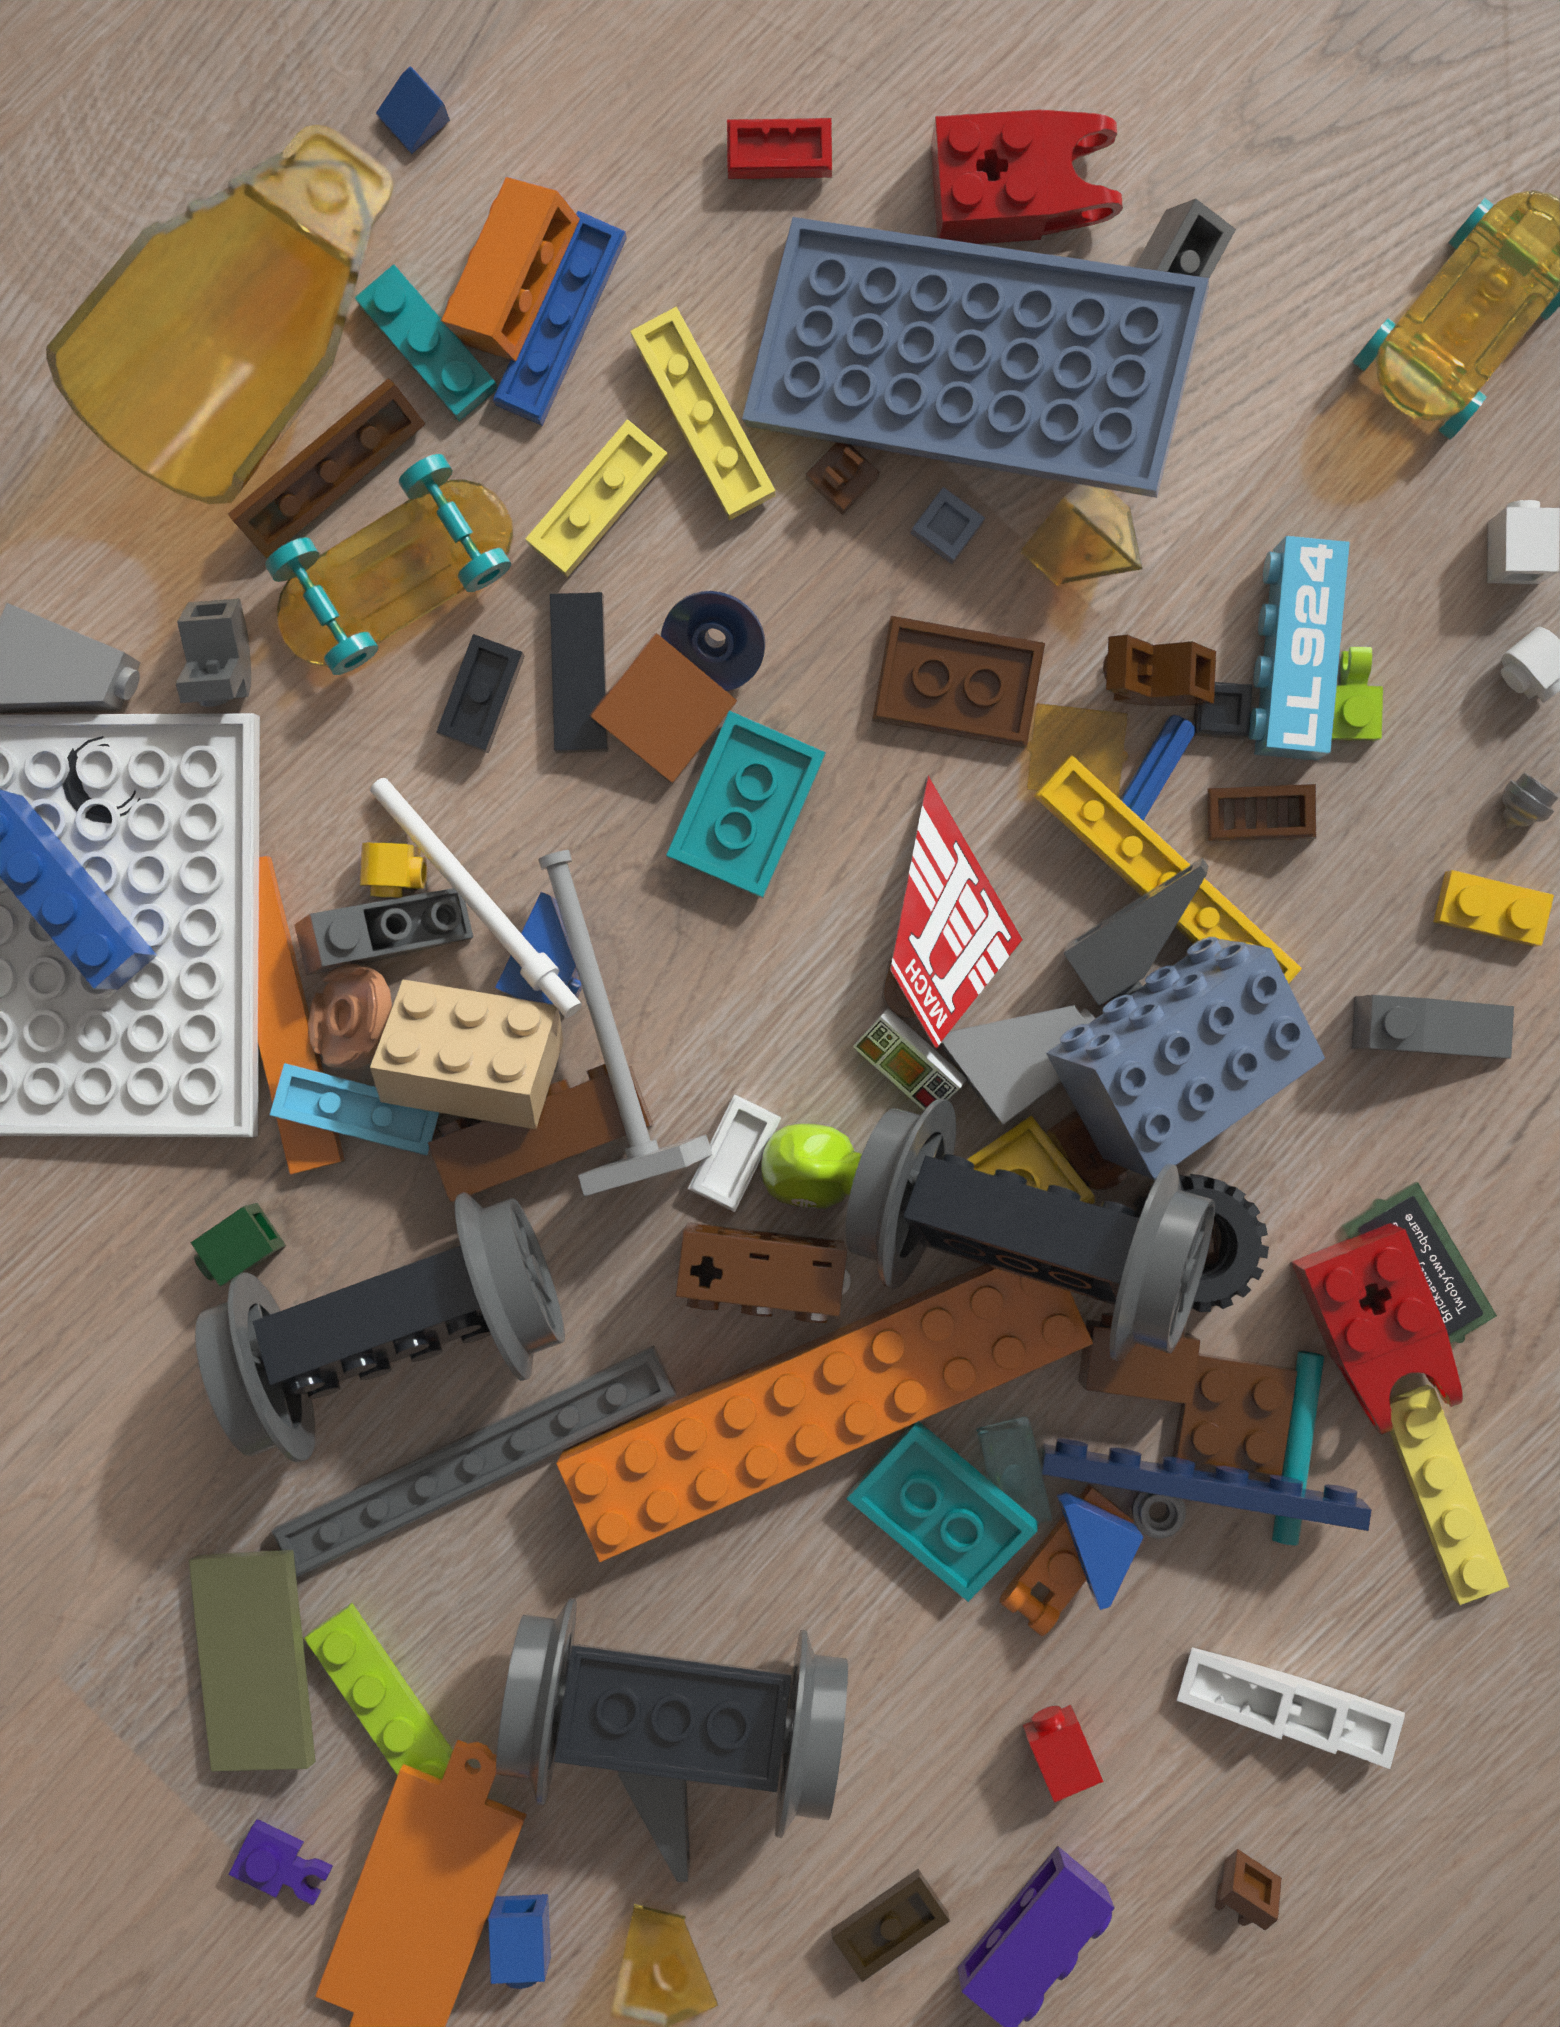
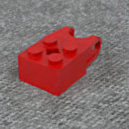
M1042 109L935 116L931 140L937 238L974 244L1041 240L1043 235L1092 226L1114 218L1123 210L1122 194L1117 190L1109 189L1102 185L1085 182L1076 174L1072 162L1082 156L1090 155L1097 150L1112 145L1117 136V122L1103 114ZM988 177L994 179L995 181H988Z
M1389 1223L1291 1262L1331 1359L1337 1365L1365 1415L1380 1435L1393 1430L1391 1421L1392 1409L1389 1400L1390 1392L1395 1382L1406 1374L1424 1373L1428 1381L1436 1388L1445 1404L1453 1407L1462 1403L1463 1392L1447 1329L1404 1228ZM1370 1285L1376 1289L1374 1299L1368 1305H1365L1362 1302L1360 1303L1359 1300L1366 1296L1365 1287Z

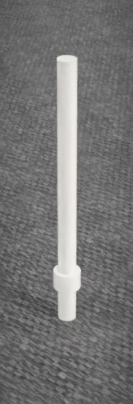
M381 778L372 785L370 792L522 967L520 971L522 977L535 991L542 990L565 1018L573 1016L581 1008L582 1003L557 976L559 974L558 967L545 953H537L388 779Z

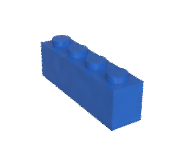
M0 790V878L94 989H120L153 960L157 954L22 795Z

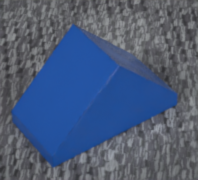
M1067 1491L1058 1494L1057 1498L1091 1595L1100 1610L1111 1607L1144 1536L1133 1523Z

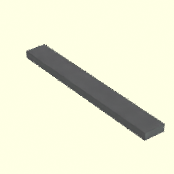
M653 1345L276 1526L271 1531L280 1550H293L296 1577L651 1408L675 1396L676 1391Z

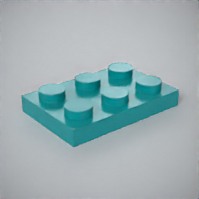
M729 711L666 856L763 899L826 752Z
M920 1421L911 1424L849 1490L846 1498L967 1602L984 1587L1038 1530L1039 1522Z

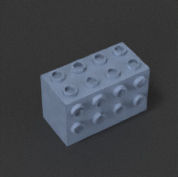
M1216 937L1202 939L1189 947L1187 950L1188 956L1175 965L1159 968L1148 975L1145 979L1146 984L1131 995H1123L1107 1003L1103 1007V1014L1089 1024H1081L1066 1031L1060 1037L1061 1043L1046 1053L1103 1159L1156 1180L1166 1164L1177 1165L1325 1059L1271 948L1223 940Z

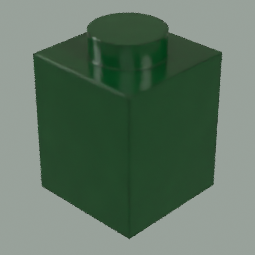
M258 1203L241 1207L190 1242L197 1252L194 1255V1261L198 1269L208 1280H216L220 1287L231 1283L236 1275L247 1273L286 1246Z

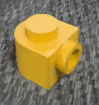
M362 843L360 886L370 887V897L401 898L403 889H424L427 881L426 858L420 857L421 850L410 844Z

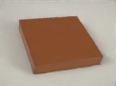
M654 633L594 708L589 717L669 782L673 783L736 704L737 700L660 635Z

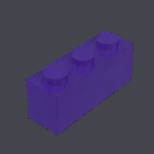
M1057 1846L957 1967L962 1993L1003 2027H1018L1022 2021H1030L1040 2010L1044 2001V1994L1055 1980H1063L1071 1973L1078 1960V1952L1090 1938H1098L1107 1929L1112 1919V1911L1115 1909L1107 1887Z

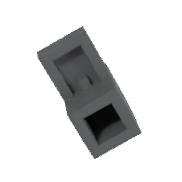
M240 598L188 602L177 621L186 658V664L176 681L180 703L198 702L201 706L212 707L227 703L230 699L248 697L251 687L250 647Z

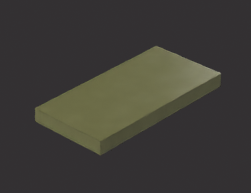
M293 1550L205 1554L189 1559L211 1772L308 1769L316 1762Z

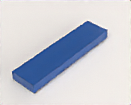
M581 211L576 213L580 218L579 223L516 361L510 360L493 398L495 406L541 426L545 422L627 239L624 230Z

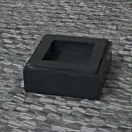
M1215 682L1214 704L1195 705L1194 727L1196 728V733L1194 736L1232 739L1248 738L1252 684Z

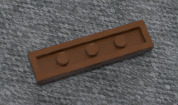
M388 378L231 510L228 515L267 559L426 424L399 388Z

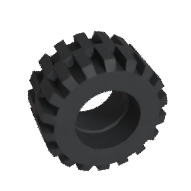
M1178 1174L1182 1191L1215 1201L1214 1218L1221 1232L1220 1258L1216 1264H1210L1203 1269L1191 1309H1195L1198 1312H1211L1212 1306H1218L1222 1309L1234 1305L1231 1298L1235 1295L1244 1298L1251 1291L1247 1283L1251 1278L1259 1280L1264 1271L1257 1266L1260 1257L1268 1259L1269 1247L1262 1245L1261 1239L1262 1236L1268 1235L1266 1224L1258 1221L1256 1216L1260 1214V1211L1255 1203L1249 1202L1244 1198L1246 1194L1237 1187L1204 1175L1190 1174V1176H1183ZM1139 1195L1133 1203L1137 1207L1134 1217L1140 1218L1148 1195L1146 1197Z

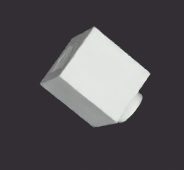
M1535 500L1514 501L1507 504L1505 509L1488 521L1487 583L1540 584L1559 572L1560 508H1540V502Z

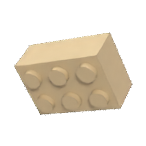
M403 979L370 1066L380 1102L536 1129L564 1042L559 1010L553 1004Z

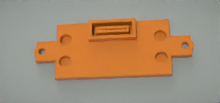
M457 1740L442 1779L405 1764L402 1765L315 1995L317 1998L354 2012L349 2027H446L527 1816L523 1812L488 1799L497 1774V1755L493 1754L487 1745L479 1742L466 1743ZM468 1760H478L481 1767H471L468 1763Z

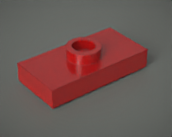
M832 118L727 119L728 179L832 178Z

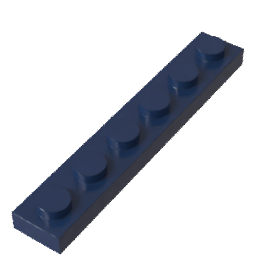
M1059 1438L1056 1440V1446L1043 1445L1041 1471L1043 1475L1369 1531L1372 1509L1363 1499L1357 1498L1358 1492L1351 1488L1327 1484L1324 1485V1492L1303 1489L1302 1481L1279 1475H1271L1269 1483L1248 1479L1249 1472L1228 1466H1217L1216 1473L1194 1470V1462L1176 1457H1163L1162 1464L1141 1461V1453L1124 1448H1110L1109 1455L1089 1452L1088 1444L1072 1439Z

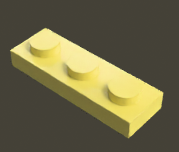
M627 419L525 538L528 545L568 578L669 459L668 453Z

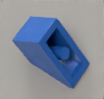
M540 892L521 934L538 954L545 953L559 969L557 976L578 999L582 985L580 980L577 979V968L556 899ZM510 955L495 988L518 999L553 1004L542 990L535 991L520 974L522 967Z

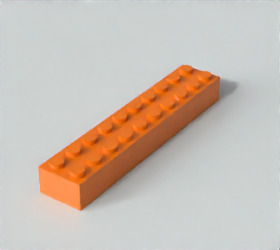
M982 1265L563 1450L556 1464L599 1562H602L1092 1345L1093 1342L1070 1291Z

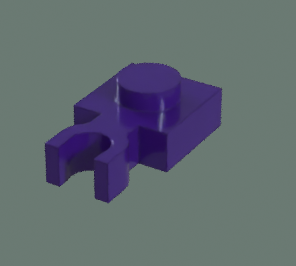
M256 1819L228 1875L275 1898L285 1884L294 1890L295 1895L299 1899L314 1906L321 1890L309 1885L306 1876L316 1875L326 1881L333 1865L317 1858L305 1860L297 1856L304 1841Z

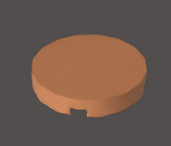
M347 964L330 971L323 980L329 983L325 987L323 994L316 992L312 1000L308 1029L311 1046L316 1054L322 1055L324 1059L322 1062L328 1067L343 1070H358L373 1060L392 1010L390 989L380 973L371 967Z

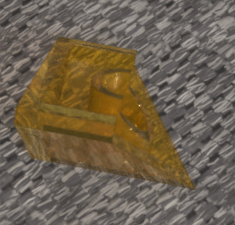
M1080 484L1060 501L1020 551L1058 587L1064 583L1143 569L1131 508L1109 489Z
M634 1904L616 1980L610 2017L652 2027H669L719 2006L686 1926V1916Z

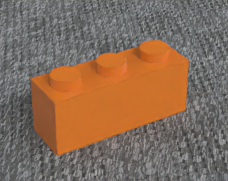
M508 177L505 178L497 198L491 204L488 218L475 246L469 253L468 262L454 293L447 302L446 311L441 319L466 346L513 361L517 360L580 220L558 191Z

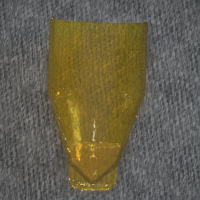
M323 125L306 126L296 134L282 152L230 180L228 188L205 201L201 197L187 205L184 213L162 225L157 221L145 228L46 346V359L54 384L75 415L113 452L140 473L173 492L206 504L232 503L332 372L372 227L386 211L391 200L393 180L389 171L380 162L337 131Z

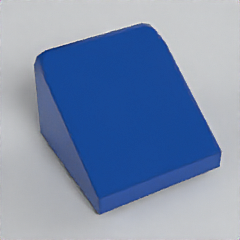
M411 66L401 74L376 112L377 117L411 155L450 121L442 100Z

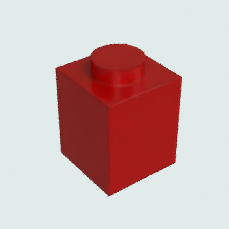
M1071 1705L1062 1709L1060 1706L1044 1708L1032 1716L1031 1722L1023 1725L1054 1803L1104 1782Z

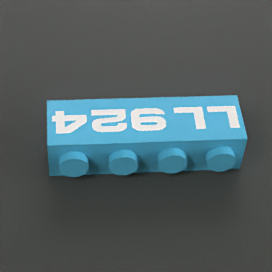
M1285 536L1273 549V552L1269 551L1266 555L1263 567V582L1270 584L1268 604L1264 603L1262 605L1258 620V634L1265 636L1264 655L1257 657L1253 674V685L1256 688H1260L1259 708H1253L1251 712L1249 739L1256 740L1254 755L1317 761L1328 755L1331 751L1350 542Z

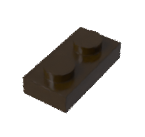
M917 1869L833 1927L831 1933L832 1939L861 1982H863L950 1922L948 1911L920 1870Z

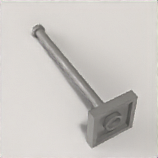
M558 851L539 858L541 870L547 869L630 1146L625 1148L627 1158L607 1163L578 1175L584 1196L681 1169L712 1155L706 1134L661 1148L658 1147L656 1139L650 1141L568 867V863L572 862L570 851Z

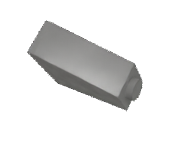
M6 603L0 617V713L120 710L124 700H129L138 687L140 673L137 670L141 662L123 651Z
M1073 1005L950 1031L939 1045L959 1072L967 1078V1083L995 1121L999 1124H1004L1061 1082L1046 1053L1061 1043L1060 1037L1066 1031L1081 1024H1089L1095 1018L1086 1008L1079 1012Z

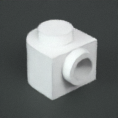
M1543 627L1535 628L1502 655L1504 667L1501 669V675L1505 682L1517 693L1524 692L1528 699L1537 695L1544 703L1560 691V639Z

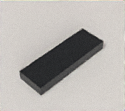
M603 593L550 594L554 751L556 753L608 752V731L589 717L607 693Z

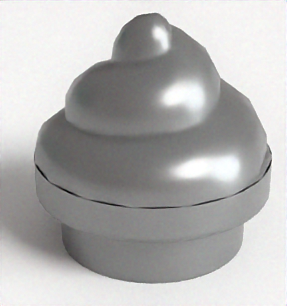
M1523 773L1516 782L1510 780L1505 786L1506 792L1502 799L1506 807L1503 812L1506 827L1529 826L1535 821L1544 822L1548 820L1554 813L1551 807L1559 797L1526 773Z

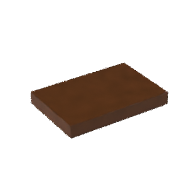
M891 616L872 721L1026 748L1045 643Z

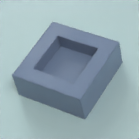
M943 487L913 526L911 534L942 558L953 564L982 526L985 517Z

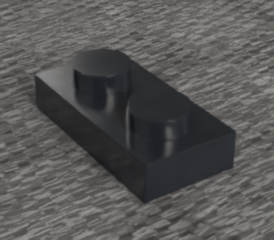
M473 634L436 733L442 737L489 753L525 657L523 652Z

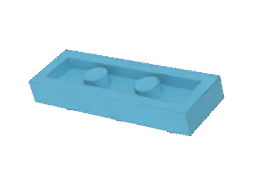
M284 1063L270 1112V1116L425 1156L428 1155V1142L432 1140L439 1112L382 1103L374 1086Z

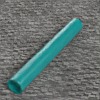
M1298 1351L1295 1367L1297 1378L1281 1476L1302 1481V1488L1306 1489L1324 1355ZM1275 1515L1272 1540L1285 1545H1299L1302 1520Z

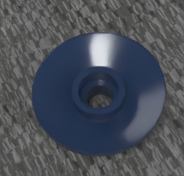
M701 591L684 597L669 611L661 631V637L725 691L736 689L753 678L760 668L765 654V635L755 613L741 600L723 592ZM717 629L725 635V639L722 641L712 639L708 630Z

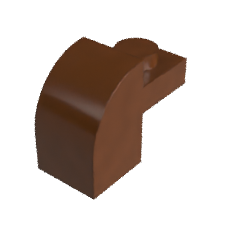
M1128 634L1108 637V654L1103 662V673L1106 679V690L1114 693V701L1147 706L1214 704L1215 650L1193 641L1153 645Z

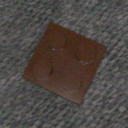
M1199 1353L1193 1404L1181 1403L1173 1456L1196 1463L1228 1466L1246 1471L1281 1476L1297 1371L1288 1367Z

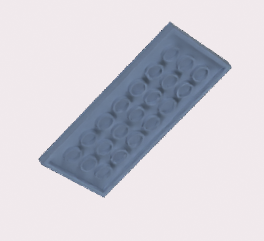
M792 217L742 420L747 427L1157 498L1209 290V278Z

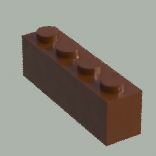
M603 1064L586 1071L590 1081L570 1088L567 1079L550 1084L536 1129L491 1121H483L471 1126L468 1117L438 1127L441 1138L428 1142L450 1203L455 1201L458 1194L466 1192L472 1195L626 1136L606 1065ZM628 1066L646 1127L652 1126L653 1121L632 1066Z

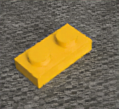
M1450 870L1446 871L1433 922L1538 947L1543 944L1554 895Z

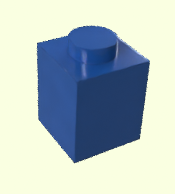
M548 1894L496 1896L488 1918L491 1984L506 1983L510 1988L523 1989L531 1987L537 1982H545L551 1959Z

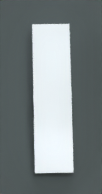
M1193 1647L1177 1698L1179 1702L1282 1740V1736L1285 1735L1333 1754L1340 1750L1388 1769L1391 1767L1405 1718L1404 1712L1350 1693L1253 1663Z

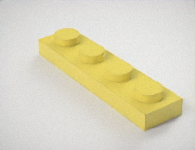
M677 306L631 330L630 333L634 344L729 521L775 497V489Z
M1427 1384L1390 1398V1407L1392 1409L1391 1421L1393 1424V1430L1390 1431L1453 1600L1462 1605L1508 1588L1509 1584L1435 1388Z

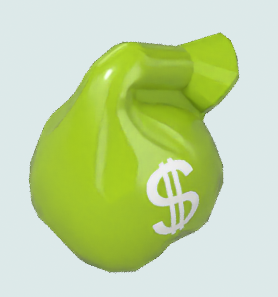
M803 1123L786 1125L774 1132L765 1146L761 1162L763 1183L768 1193L779 1202L803 1208L827 1209L842 1202L847 1194L850 1195L862 1154L854 1151L848 1136L833 1127Z

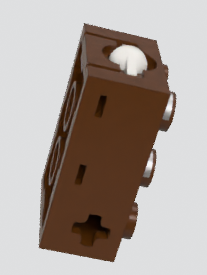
M688 1222L683 1231L676 1297L687 1298L686 1306L695 1309L719 1310L720 1302L741 1304L740 1312L747 1315L772 1317L774 1309L794 1311V1319L799 1321L827 1323L828 1315L840 1316L842 1295L850 1287L851 1278L845 1269L847 1248L842 1240ZM704 1256L713 1258V1265L717 1268L714 1271L713 1277L703 1276V1267L699 1265Z

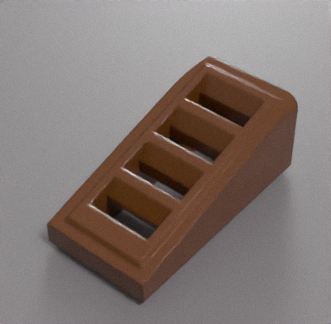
M1316 784L1207 788L1208 841L1316 839ZM1278 798V828H1267V799ZM1289 798H1299L1300 827H1289ZM1225 799H1235V829H1224ZM1246 799H1256L1255 829H1246Z

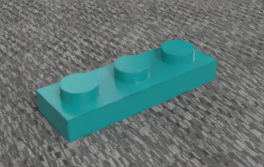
M395 264L354 297L361 309L459 422L498 389L494 379L457 336L441 321L438 314Z

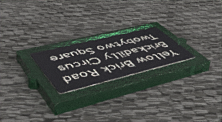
M1418 1182L1410 1184L1385 1200L1376 1198L1373 1201V1207L1341 1225L1350 1239L1389 1223L1406 1230L1446 1326L1450 1344L1454 1341L1463 1343L1466 1334L1497 1317Z

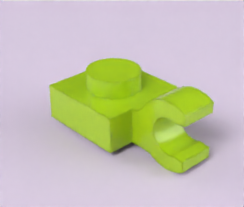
M1349 647V651L1341 652V685L1336 686L1332 740L1377 741L1382 739L1383 686H1367L1372 667V647Z

